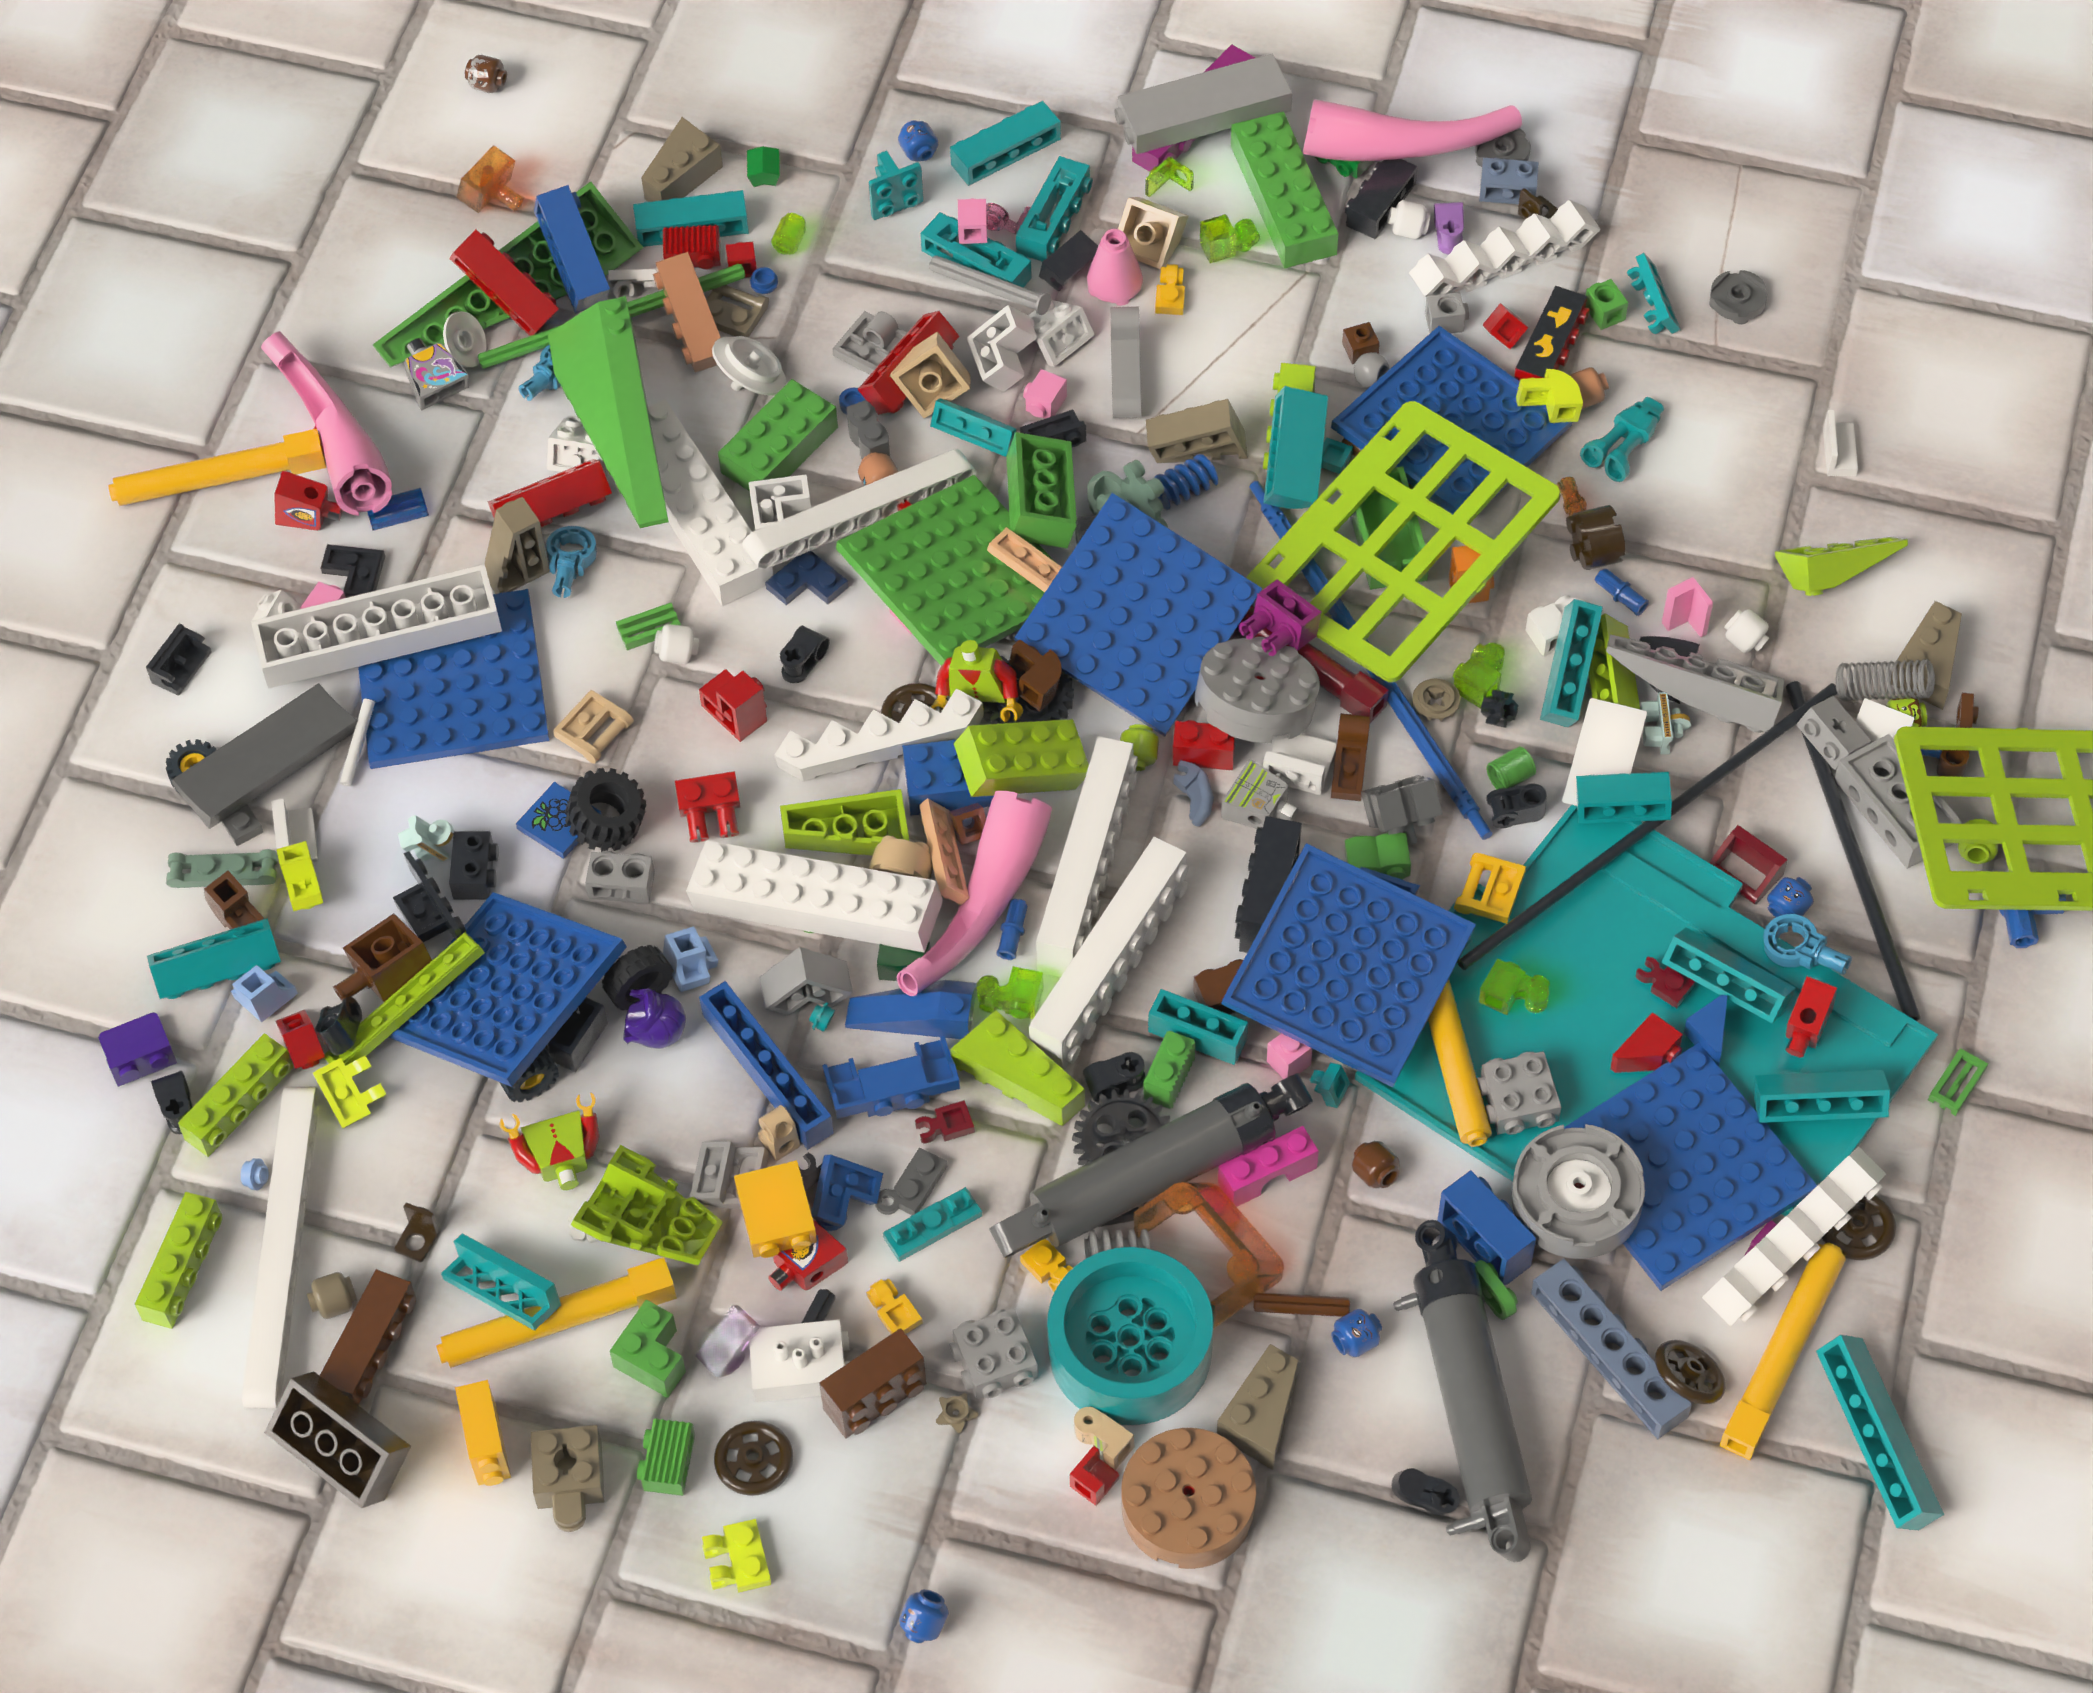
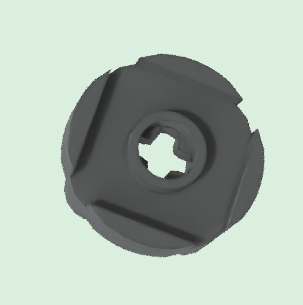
M1519 128L1489 142L1476 145V163L1482 167L1483 158L1528 161L1531 149L1530 141L1528 142L1525 138L1526 134ZM1506 146L1507 151H1500L1497 148Z
M1740 270L1739 274H1730V271L1724 272L1717 276L1712 283L1709 305L1722 317L1733 320L1736 324H1746L1749 319H1753L1761 314L1766 306L1767 293L1765 291V283L1759 276L1749 271ZM1733 293L1736 295L1742 293L1744 296L1743 298H1736Z

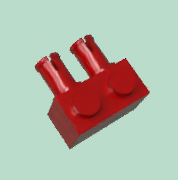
M735 771L675 781L680 817H687L689 840L691 843L698 842V829L701 842L709 840L705 813L717 812L719 835L721 838H728L727 825H730L731 837L739 835L735 809L741 807Z

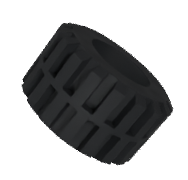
M597 768L595 774L590 770L585 773L584 778L580 776L572 788L565 809V814L567 815L565 822L566 826H571L570 834L572 836L577 835V842L581 845L584 843L589 844L588 848L595 850V847H599L602 852L608 851L612 847L613 851L620 850L621 845L625 847L629 845L632 838L635 839L646 812V800L643 799V789H637L638 782L635 779L630 781L628 779L629 774L622 772V774L616 773L617 769L610 768L609 772H605L604 768ZM595 803L609 804L620 815L616 817L603 816L597 813L591 805Z

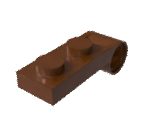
M1962 692L1957 707L1956 728H1972V724L1977 723L1979 707L1974 706V694ZM1942 750L1936 769L1937 775L1963 777L1969 759V750Z
M1340 713L1331 798L1361 801L1371 716Z

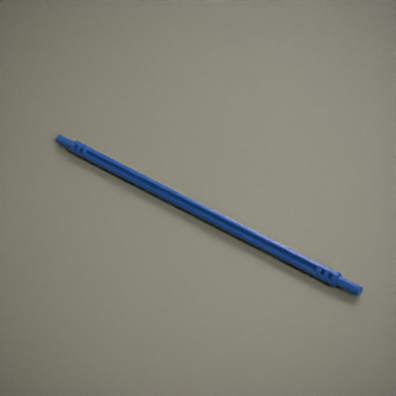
M1254 481L1250 484L1249 488L1259 501L1262 513L1279 539H1281L1292 525L1280 507L1264 504L1265 489L1259 481ZM1314 558L1301 570L1316 595L1329 582ZM1340 598L1328 611L1335 622L1348 630L1356 623ZM1367 670L1373 680L1389 690L1387 702L1463 817L1470 820L1482 840L1490 838L1493 833L1480 815L1479 806L1396 682H1387Z

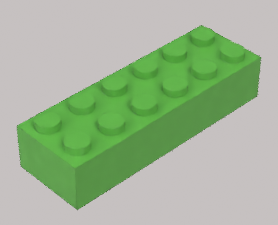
M1284 111L1231 124L1232 151L1284 269L1337 255L1339 233Z

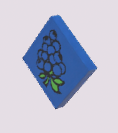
M553 782L517 821L516 827L519 831L564 859L579 842H577V835L572 836L570 834L571 826H566L565 822L567 816L565 809L571 792ZM592 806L597 813L602 815L600 810Z

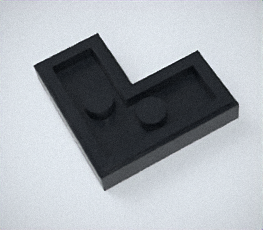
M327 544L320 567L322 574L347 576L343 590L346 598L373 592L377 589L385 560L384 550Z

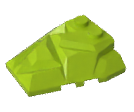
M620 1145L610 1160L599 1185L588 1202L585 1201L574 1217L571 1226L602 1242L699 1265L723 1221L694 1197L684 1198L676 1191L678 1183L672 1178L665 1182L654 1172L656 1165L652 1161Z

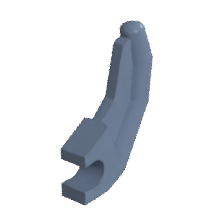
M1180 760L1178 771L1185 772L1186 775L1175 774L1173 784L1190 798L1189 818L1192 820L1193 825L1199 827L1210 816L1214 796L1208 775L1201 768L1193 763Z

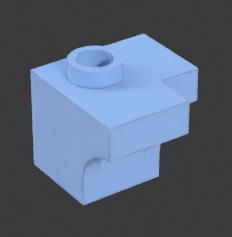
M694 926L665 935L663 955L674 970L672 976L680 992L709 984L710 975L708 970L717 967L718 959L707 937H699Z
M257 965L232 984L234 989L231 991L234 999L260 1022L266 1020L298 994L295 986L279 972L274 971L273 973L266 974Z

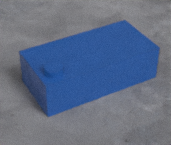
M569 185L537 195L534 213L576 314L588 309L597 302L607 300L610 287L578 208H581L579 197L576 192L571 193Z

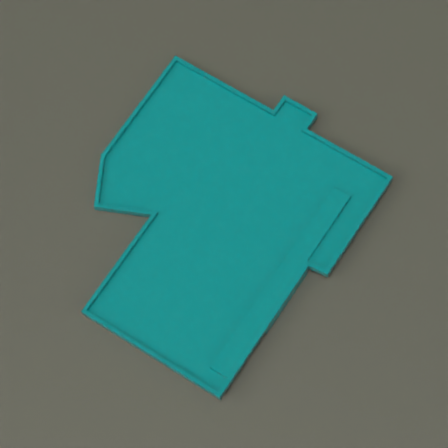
M1571 805L1523 864V866H1526V872L1508 923L1641 825L1642 822L1578 824L1577 806ZM1653 830L1468 969L1462 970L1457 963L1449 978L1476 1078L1481 1077L1482 1065L1496 1058L1506 1060L1515 1058L1525 1052L1538 1053L1544 1051L1561 1104L1558 1122L1545 1128H1539L1538 1126L1526 1128L1522 1132L1512 1135L1507 1133L1497 1135L1495 1125L1489 1124L1492 1134L1486 1143L1476 1147L1462 1143L1428 1021L1394 1087L1384 1084L1360 1071L1355 1073V1080L1513 1182L1517 1161L1524 1148L1535 1137L1551 1128L1561 1125L1565 1127L1653 1072L1615 1073L1610 1069L1613 1054L1652 1012L1683 1034L1680 1046L1682 1048L1681 1054L1694 1046L1684 1034L1686 1019L1720 995L1695 982V987L1676 1009L1651 993L1653 983H1643L1636 978L1638 968L1645 972L1652 971L1645 965L1648 956L1656 959L1661 969L1665 970L1667 968L1661 962L1673 937L1685 927L1796 987L1784 1014L1774 1023L1764 1020L1727 999L1719 1068L1755 1111V1075L1883 1070L1890 1088V1104L1935 1043L1938 1034L1821 964L1813 966L1812 969L1803 966L1783 967L1772 962L1764 950L1763 935L1765 929L1731 909V906L1742 890L1743 883ZM1478 883L1473 899L1481 901L1486 887ZM1454 904L1448 910L1476 924L1460 958L1506 925V923L1472 913H1459L1454 909ZM1781 938L1777 939V946H1781V948L1786 950L1795 949L1794 946ZM1808 976L1837 987L1833 1010L1816 1048L1808 1046L1803 1057H1796L1785 1050L1790 1040L1786 1037V1030L1794 1006ZM1482 1096L1485 1107L1488 1105L1486 1096ZM1879 1118L1765 1123L1813 1181L1819 1185L1860 1145ZM1798 1204L1782 1213V1215L1786 1217Z

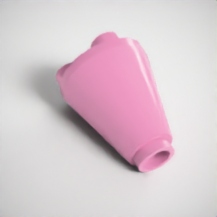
M1111 229L1102 237L1087 275L1088 292L1102 301L1115 303L1120 306L1128 304L1130 299L1135 297L1141 290L1143 276L1125 233L1119 229Z

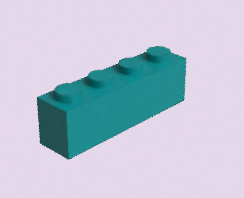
M1042 100L950 146L951 166L965 183L970 186L1061 140V121Z
M743 190L633 204L637 239L643 247L663 245L664 227L675 228L677 226L680 228L681 226L692 227L693 225L695 227L698 225L702 227L704 225L714 226L716 224L719 226L720 237L749 234Z
M1574 599L1564 607L1540 720L1567 728L1578 721L1601 619L1602 606Z
M268 918L147 955L149 968L160 999H175L184 995L186 991L196 988L199 990L208 989L218 981L225 979L237 980L256 965L265 971L273 968L276 963L281 962Z
M1686 927L1673 937L1661 962L1715 993L1726 995L1728 1000L1770 1023H1774L1784 1014L1796 989L1791 984Z
M1883 1070L1755 1075L1754 1105L1759 1123L1889 1117L1890 1088Z

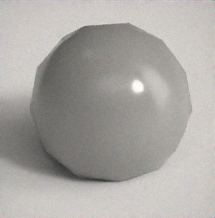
M1370 352L1363 354L1355 363L1354 376L1359 384L1369 388L1389 370L1388 362L1378 353Z

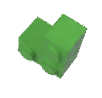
M645 1300L609 1351L614 1368L667 1398L686 1373L683 1356L666 1347L677 1332L673 1314Z

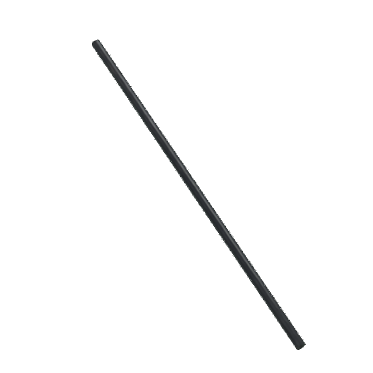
M1833 683L1829 684L1672 801L1671 817L1796 725L1812 706L1837 694L1836 685ZM1667 820L1643 822L1461 957L1457 962L1462 970L1468 969Z

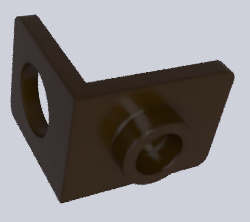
M1525 188L1520 191L1517 214L1524 220L1534 213L1542 216L1543 207L1548 210V213L1543 217L1548 219L1557 212L1558 208L1543 196L1535 197Z
M406 1202L403 1208L408 1224L394 1249L396 1253L418 1262H423L440 1231L435 1216L431 1211ZM411 1236H422L425 1243L421 1249L413 1251L406 1247V1242Z

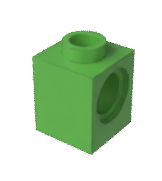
M1612 279L1602 283H1595L1586 289V308L1590 309L1589 314L1600 330L1626 320L1628 301Z

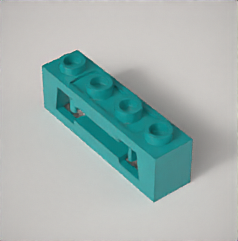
M1062 156L1058 157L1016 234V253H1021L1026 257L1043 262L1059 248L1060 238L1063 233L1067 234L1069 231L1071 218L1074 213L1077 214L1079 212L1084 194H1088L1091 190L1093 178L1090 177V165ZM1060 189L1059 195L1062 198L1050 218V226L1047 230V223L1045 222L1057 201V192Z
M939 212L920 233L921 251L931 257H942L1023 288L1032 279L1031 260L1021 253L1010 250L999 241H994L987 237V243L959 244L958 220L954 217H949ZM943 248L947 250L950 254H953V257H950L939 250Z

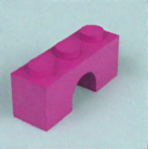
M1301 1126L1257 1147V1149L1245 1155H1240L1218 1166V1184L1232 1208H1235L1260 1196L1263 1186L1279 1175L1285 1174L1290 1182L1317 1169L1319 1150L1304 1126Z

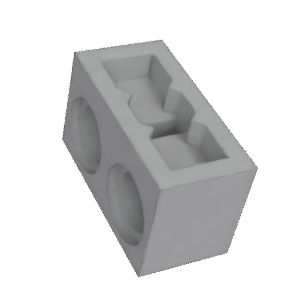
M612 851L591 852L585 882L588 898L649 904L655 874L652 857L640 853L626 855L616 854ZM610 872L608 875H601L602 873ZM634 875H641L637 878H631Z

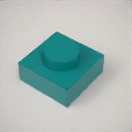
M1326 437L1323 444L1321 468L1340 474L1345 469L1353 453V446Z

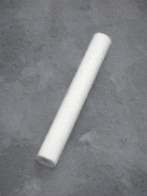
M363 699L339 782L341 785L349 787L352 785L375 705L373 700Z

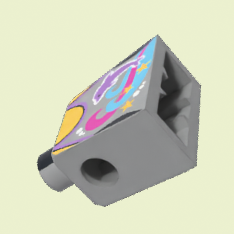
M417 338L407 345L411 356L405 359V370L421 411L469 388L468 373L441 343H436L427 348L423 340Z

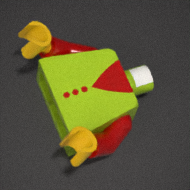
M967 640L961 646L955 648L953 656L948 657L940 667L935 690L938 698L931 706L934 710H936V707L944 709L948 702L946 700L947 696L951 698L954 691L958 689L980 702L1006 703L1007 700V706L1001 711V719L1004 722H1007L1010 718L1009 710L1014 713L1015 721L1021 717L1023 708L1015 699L1018 698L1016 672L1001 659L996 649L982 648L978 646L976 641Z
M590 1092L592 1098L590 1106L581 1104L580 1094L576 1098L577 1106L583 1110L582 1115L577 1110L520 1127L522 1133H519L517 1130L520 1126V1120L515 1114H511L515 1120V1125L512 1129H507L504 1126L502 1118L499 1122L500 1128L510 1135L508 1141L518 1163L533 1174H541L546 1182L558 1179L561 1190H571L578 1186L579 1182L576 1173L588 1169L587 1160L594 1156L600 1138L597 1115L592 1110L596 1103V1097L592 1092Z

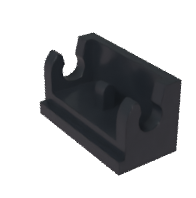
M1080 230L1042 262L1039 277L1042 280L1044 279L1054 289L1060 291L1068 280L1093 261L1098 245Z
M179 623L146 666L151 683L179 696L212 652L209 646L202 643L205 638Z

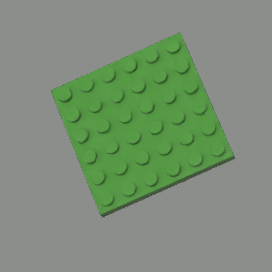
M975 475L838 540L836 550L941 666L948 657L953 656L954 649L961 646L964 641L974 640L979 647L985 648L1020 630L1045 593L987 551L989 543L1006 527L1010 529L1009 511ZM1028 542L1036 549L1041 551L1043 554H1045L1047 557L1052 559L1049 556V554L1039 544Z

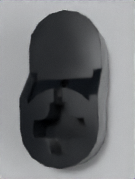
M1414 1468L1399 1471L1392 1478L1391 1486L1393 1493L1409 1505L1424 1508L1435 1515L1451 1513L1459 1506L1460 1496L1457 1489L1443 1479L1426 1475Z

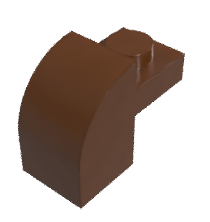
M1019 639L1012 646L1009 664L1024 674L1020 677L1018 696L1041 712L1057 694L1062 670L1061 662L1051 649L1042 656L1035 647L1027 645Z
M226 871L204 888V896L209 907L225 928L228 927L231 930L265 919L249 902L246 889L229 871Z

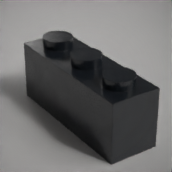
M1403 159L1377 162L1372 176L1369 180L1362 182L1357 196L1354 199L1351 198L1345 207V213L1347 214L1346 226L1376 239L1388 223L1391 207L1396 208L1397 204L1405 200L1416 185L1417 166Z

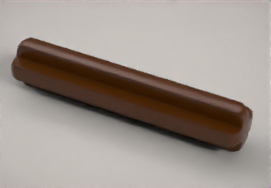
M1255 1293L1253 1308L1255 1312L1343 1317L1350 1313V1300L1347 1297Z

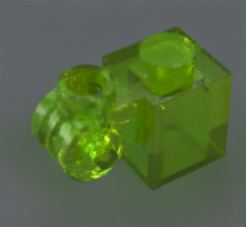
M1226 214L1200 222V245L1209 263L1236 256V251H1249L1260 240V234L1251 219L1240 220L1235 224L1234 228Z
M1479 643L1473 649L1470 659L1466 663H1460L1453 673L1454 686L1459 691L1460 696L1480 709L1484 697L1492 696L1493 689L1500 690L1502 674L1499 671L1503 667L1505 650L1500 644L1488 643L1484 646Z
M1497 958L1480 987L1479 1003L1508 1015L1517 999H1525V1007L1528 1011L1540 1013L1548 1005L1550 982L1541 975L1528 976L1526 971L1522 970L1517 964L1509 961L1504 962Z
M1013 966L1009 982L1004 986H999L998 979L992 975L981 977L977 982L979 1008L987 1013H993L998 1009L1017 1019H1034L1044 988L1043 972Z

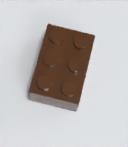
M901 1328L819 1382L823 1410L845 1439L852 1434L858 1435L869 1427L870 1422L880 1415H889L896 1409L898 1403L907 1397L913 1398L917 1396L927 1384L924 1357Z

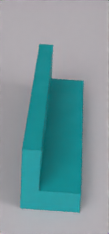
M463 1233L453 1241L459 1257L441 1273L443 1280L534 1331L561 1306L553 1282ZM465 1266L473 1269L472 1275L461 1277L456 1275ZM491 1280L496 1282V1287L479 1288L480 1282ZM512 1293L519 1295V1300L509 1302L501 1300V1295ZM534 1306L542 1308L533 1317L524 1313V1308Z

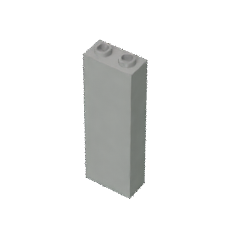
M1272 53L1118 96V108L1114 110L1117 123L1119 125L1122 124L1124 127V136L1127 144H1132L1136 154L1226 130L1231 128V124L1283 111L1284 113L1290 112L1292 108V91Z

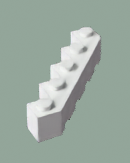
M1568 200L1558 208L1557 212L1550 219L1534 213L1523 222L1516 232L1498 227L1488 235L1487 239L1480 246L1463 240L1453 248L1452 252L1445 259L1428 253L1418 261L1417 265L1409 273L1425 297L1454 293L1462 289L1467 293L1486 286L1488 279L1496 276L1504 279L1522 272V266L1534 262L1538 266L1556 259L1557 253L1569 249L1572 253L1580 250L1601 229L1584 205Z
M956 689L941 713L914 699L900 723L873 709L858 734L831 720L817 744H814L790 730L775 753L777 767L801 781L815 779V776L830 772L835 774L855 769L858 765L870 762L875 764L898 758V755L903 754V745L957 740L968 726L979 724L984 716L983 704L979 700Z
M1858 1146L1702 1298L1730 1326L1738 1318L1745 1322L1758 1309L1754 1303L1770 1287L1776 1292L1789 1279L1785 1273L1801 1257L1807 1261L1821 1248L1816 1243L1833 1226L1839 1230L1852 1218L1847 1212L1864 1196L1870 1200L1882 1188L1878 1182L1886 1173Z

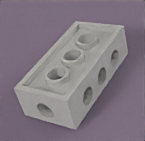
M1887 734L1839 760L1834 779L1906 869L1921 862L1923 857L1895 742L1891 735ZM1932 796L1939 823L1963 824L1941 796ZM1944 843V846L1946 848L1954 843Z

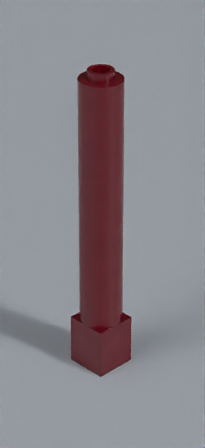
M1251 606L1241 622L1254 614L1255 606ZM1265 628L1255 637L1267 638L1272 632ZM1307 643L1298 650V653L1317 672L1320 687L1340 699V707L1349 713L1371 716V723L1387 707L1389 690L1363 672L1353 673L1310 643Z

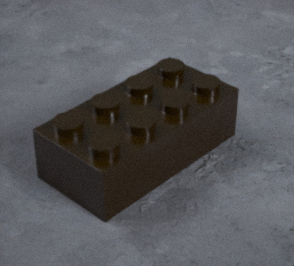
M314 1371L290 1379L264 1432L360 1508H365L385 1500L411 1448L410 1444Z

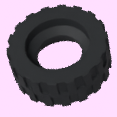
M652 945L640 946L618 958L605 973V977L602 979V988L617 1009L619 1008L622 1011L629 1010L633 1003L640 1001L639 998L630 996L632 989H651L657 993H662L672 980L674 970L658 947H653Z

